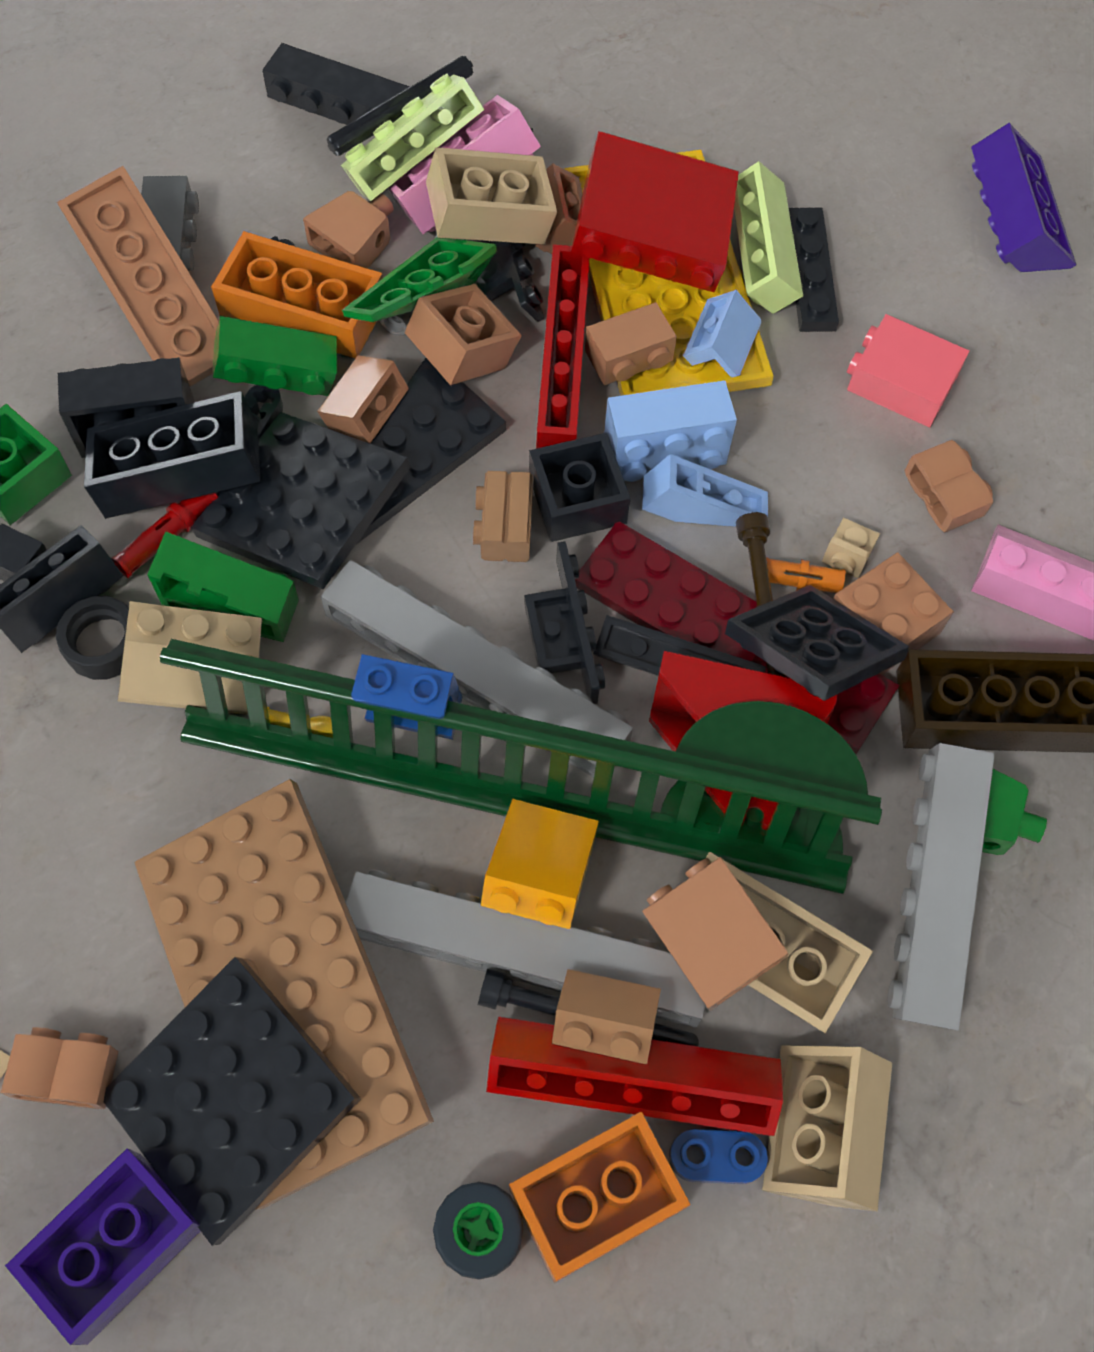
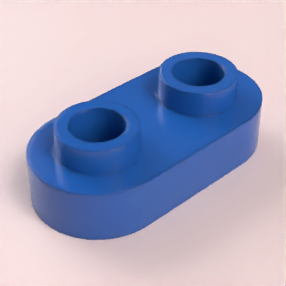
M693 1129L681 1133L674 1140L670 1147L669 1160L673 1171L680 1178L689 1182L748 1184L758 1179L764 1173L768 1162V1155L762 1141L751 1133ZM697 1146L703 1151L704 1158L701 1163L694 1164L687 1158L688 1147ZM745 1148L750 1152L752 1161L749 1166H742L737 1162L735 1158L737 1149Z

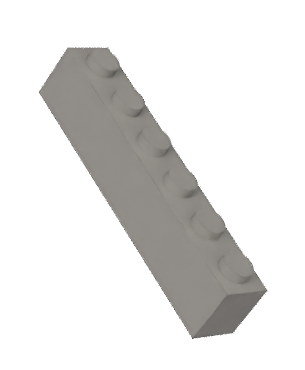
M939 743L929 750V754H923L919 767V780L925 781L923 797L917 798L913 810V824L919 825L916 843L912 842L910 844L906 861L907 869L912 870L910 888L903 890L900 903V913L906 916L904 934L899 933L897 935L894 946V960L900 962L898 978L891 981L887 997L888 1008H893L892 1018L959 1031L995 753Z

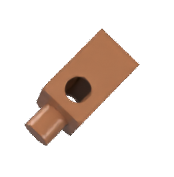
M347 191L303 218L307 242L324 256L368 269L389 244L390 231L387 216L393 212V205L384 194H379L372 201L368 202L355 192Z

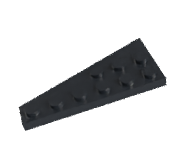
M427 358L424 359L407 383L408 391L371 442L372 445L406 456L411 468L356 545L506 431V421L465 383L460 382L450 385Z

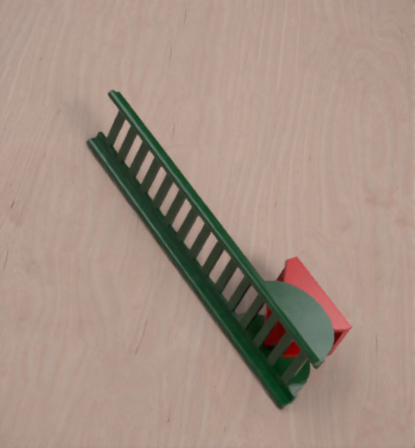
M172 638L167 648L163 647L160 654V662L162 664L198 671L201 679L207 709L187 705L185 710L186 723L181 732V742L505 817L512 799L597 820L599 822L596 838L696 861L705 859L708 853L711 852L744 872L844 894L848 871L852 865V856L843 855V838L840 828L843 818L878 825L882 815L881 798L868 795L867 781L859 759L843 737L828 725L836 705L837 695L824 701L810 694L806 688L791 678L664 651L649 722L673 750L671 751L448 701L443 719L355 702L351 697L355 683L354 679ZM221 677L242 681L249 719L229 715ZM264 687L286 691L291 729L270 724ZM307 696L330 702L333 738L312 734ZM350 706L373 711L375 748L353 743ZM394 716L418 721V758L395 752ZM438 726L462 731L461 767L437 762ZM482 736L507 741L504 777L480 772ZM526 746L551 751L547 787L522 781ZM570 756L596 761L590 797L565 791ZM615 766L642 772L634 807L608 801ZM660 776L678 780L667 793L660 813L652 811Z

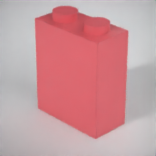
M885 314L878 328L873 325L870 327L862 344V347L866 348L863 354L856 352L847 369V373L852 375L847 390L930 428L970 351Z

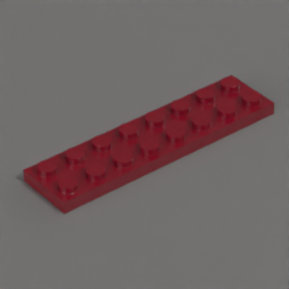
M622 522L614 524L579 570V578L575 579L577 589L584 590L587 595L635 624L767 667L766 661L753 652L745 650L738 642L725 634L728 619L756 608L757 602ZM877 674L837 694L836 705L828 725L843 737L855 754L860 750L900 685L881 674Z

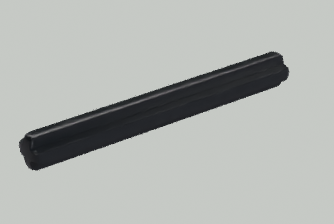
M466 56L458 57L327 137L328 148L335 156H341L354 146L374 136L373 132L384 122L391 120L394 123L404 114L402 108L407 103L417 97L422 100L431 93L430 86L445 74H448L449 77L456 75L464 79L469 78L474 73L471 60L469 61Z

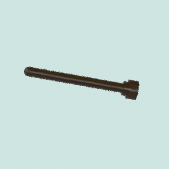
M752 512L744 514L736 520L738 539L743 542L745 547H748L757 607L773 601L764 548L767 537L770 535V527L766 514ZM766 662L768 674L786 677L785 674L776 671L772 665Z

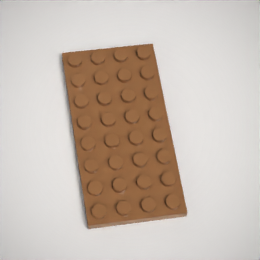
M288 779L134 862L184 1007L234 957L243 958L361 1098L255 1210L264 1209L434 1122L301 791L295 781Z

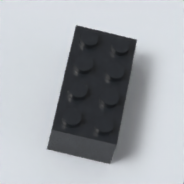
M242 391L87 429L84 488L105 519L260 482L258 424Z

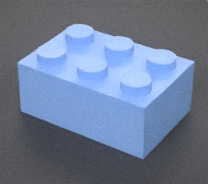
M723 380L609 397L607 400L604 433H607L623 479L633 482L644 478L646 473L670 454L710 470L720 465H726L737 418L726 381Z

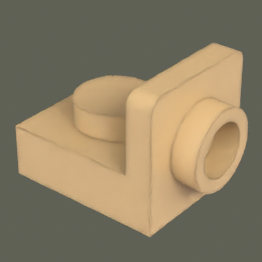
M843 517L834 537L829 542L822 562L830 565L833 569H845L846 574L859 578L880 533Z

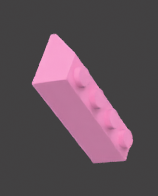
M496 95L483 105L484 111L438 147L534 156L533 152L541 146L520 110L499 95ZM434 151L388 187L391 194L422 234H425L427 231L433 232L436 230L426 185Z
M997 525L971 591L1094 641V562Z

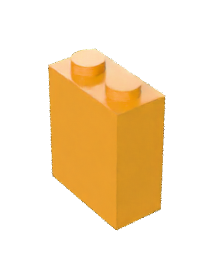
M512 799L485 874L481 906L501 913H509L536 920L546 925L570 929L591 857L599 821Z

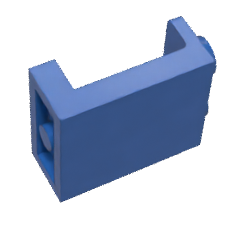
M364 654L361 655L351 694L355 702L435 719L444 718L448 701L462 703L463 699L454 673ZM366 711L365 719L367 722L374 723L373 711ZM394 716V728L418 732V721ZM438 726V737L453 740L455 729Z

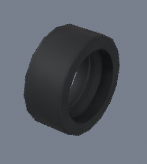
M92 596L76 602L63 614L57 625L56 641L59 651L77 674L92 680H107L121 675L129 607L123 601L110 596ZM100 620H116L123 625L124 637L120 644L111 652L98 657H86L77 650L76 642L79 635L91 623Z

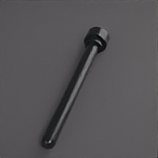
M487 968L478 1005L496 1010L497 1005L506 1008L507 1003L556 1016L560 997L512 985L513 980L504 978L505 973ZM657 1023L654 1024L652 1040L699 1046V1039L694 1033Z

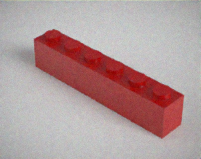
M553 244L536 449L577 439L590 258L571 253L572 246Z
M498 1017L490 1054L486 1092L632 1115L642 1112L645 1117L775 1136L783 1104L781 1059L651 1040L647 1064L552 1044L554 1025L505 1017Z

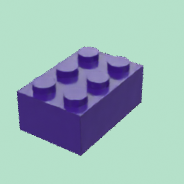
M127 1148L20 1250L5 1267L70 1345H88L200 1232L198 1228L200 1224L165 1185L149 1162L141 1154Z

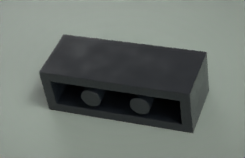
M80 525L0 584V629L18 650L23 653L56 628L67 609L80 600L106 592L115 582L123 577V574L101 544Z

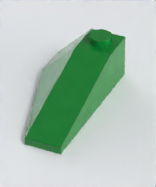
M437 236L342 309L343 315L348 318L376 322L414 311L419 297L472 285L477 281L497 252L496 246L490 243L438 238Z

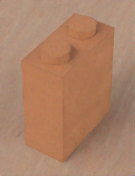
M721 857L712 863L709 858H705L692 866L685 873L688 880L675 889H672L670 884L657 890L647 899L650 906L642 911L710 1011L788 958L787 950Z

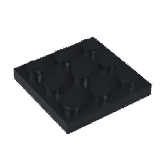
M811 585L728 619L725 634L738 642L742 648L753 652L772 665L776 671L787 675L806 688L810 694L824 701L904 661L909 649L907 644Z

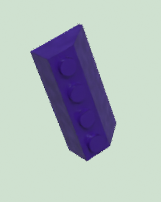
M1010 122L973 145L971 149L975 162L972 163V169L979 181L982 182L983 188L979 192L984 204L991 212V216L988 217V223L994 234L998 236L1000 243L996 245V250L1001 260L1005 264L1010 262L1020 272L1071 269L1077 264L1052 187L1039 153Z

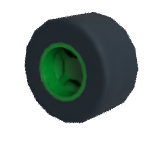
M479 1181L461 1185L448 1194L436 1212L433 1227L435 1246L444 1263L462 1277L477 1280L497 1276L512 1264L520 1251L524 1231L520 1209L511 1195L497 1185Z

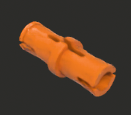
M766 557L770 583L796 587V591L811 585L819 591L838 593L844 587L845 569L839 570L809 565L810 561L801 559L800 563ZM784 572L793 573V574H798V575H803V576L818 577V578H820L821 580H819V579H813V578H807V577H803V576L788 575V574H785Z

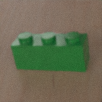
M220 316L214 339L213 378L227 380L232 383L242 382L261 385L270 389L304 392L308 395L329 396L337 374V336Z

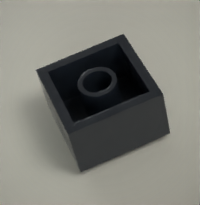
M607 433L529 450V472L533 475V491L551 542L612 528L616 522L627 524L631 498Z

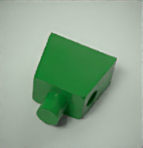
M995 769L992 770L982 852L1004 855L1015 844L1018 836L1039 843L1046 829L1047 818L1024 811L1029 791L1027 786Z

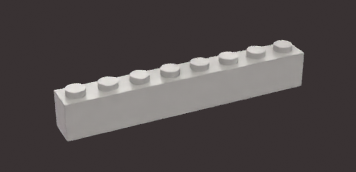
M349 560L321 595L327 617L403 663L454 673L463 699L476 707L631 741L633 727L629 725L624 716L616 711H605L596 706L584 692L575 688L569 690L559 684L555 677L547 670L540 667L532 668L522 662L518 654L510 648L495 646L487 641L485 636L472 626L463 627L456 623L445 610L436 605L429 607L419 601L410 589L402 585L397 587L384 580L383 576L376 569L369 565L362 567ZM570 756V764L594 778L596 761Z
M370 870L369 875L357 871L355 873L346 905L361 940L486 972L487 968L505 973V978L558 992L562 991L567 969L660 988L657 1018L695 1028L698 1027L703 1018L704 1002L671 953L658 950L659 945L652 941L635 938L632 939L631 943L615 939L614 933L599 927H588V930L584 931L573 927L566 929L555 925H546L536 920L509 913H501L494 909L483 907L479 897L468 893L459 892L453 897L438 893L439 889L429 883L414 881L411 886L395 882L394 876L379 870Z

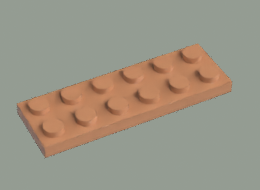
M124 166L117 168L58 201V206L151 359L155 361L160 358L171 359L180 357L189 386L213 374L214 339L219 321Z

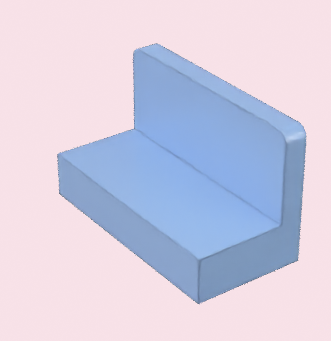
M737 290L709 298L706 301L683 356L692 366L715 359L730 377H737L740 375L760 327L761 319Z

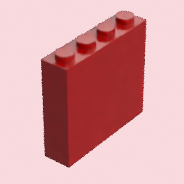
M598 131L589 161L571 253L715 292L727 264L739 171Z

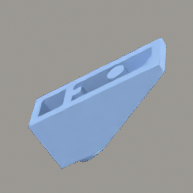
M670 454L644 475L642 510L675 522L736 527V520L747 513L760 512L768 517V492Z

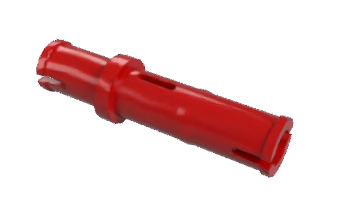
M216 493L182 500L178 504L175 502L170 504L166 508L167 513L142 532L117 555L111 557L112 561L124 577L130 578L136 570L156 554L165 531L176 536L183 531L189 532L191 526L205 508L216 500L218 496Z

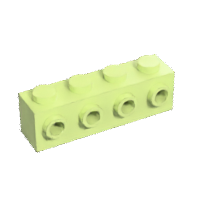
M448 74L441 76L430 86L432 92L422 100L417 97L407 103L402 108L404 114L394 123L391 120L384 122L373 132L375 138L364 146L360 143L346 153L345 158L347 160L341 167L365 198L372 201L432 153L435 147H439L485 110L463 77L456 75L449 77Z
M758 161L738 175L734 212L746 293L756 305H761L774 314L803 297L784 182Z

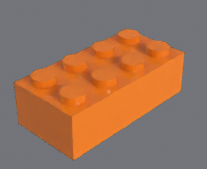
M243 231L211 288L219 316L337 336V353L356 359L360 355L376 322L344 317L342 309L383 279V274Z

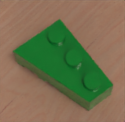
M166 531L147 574L162 605L262 618L260 637L280 642L285 640L299 602L294 581L285 575L267 571Z

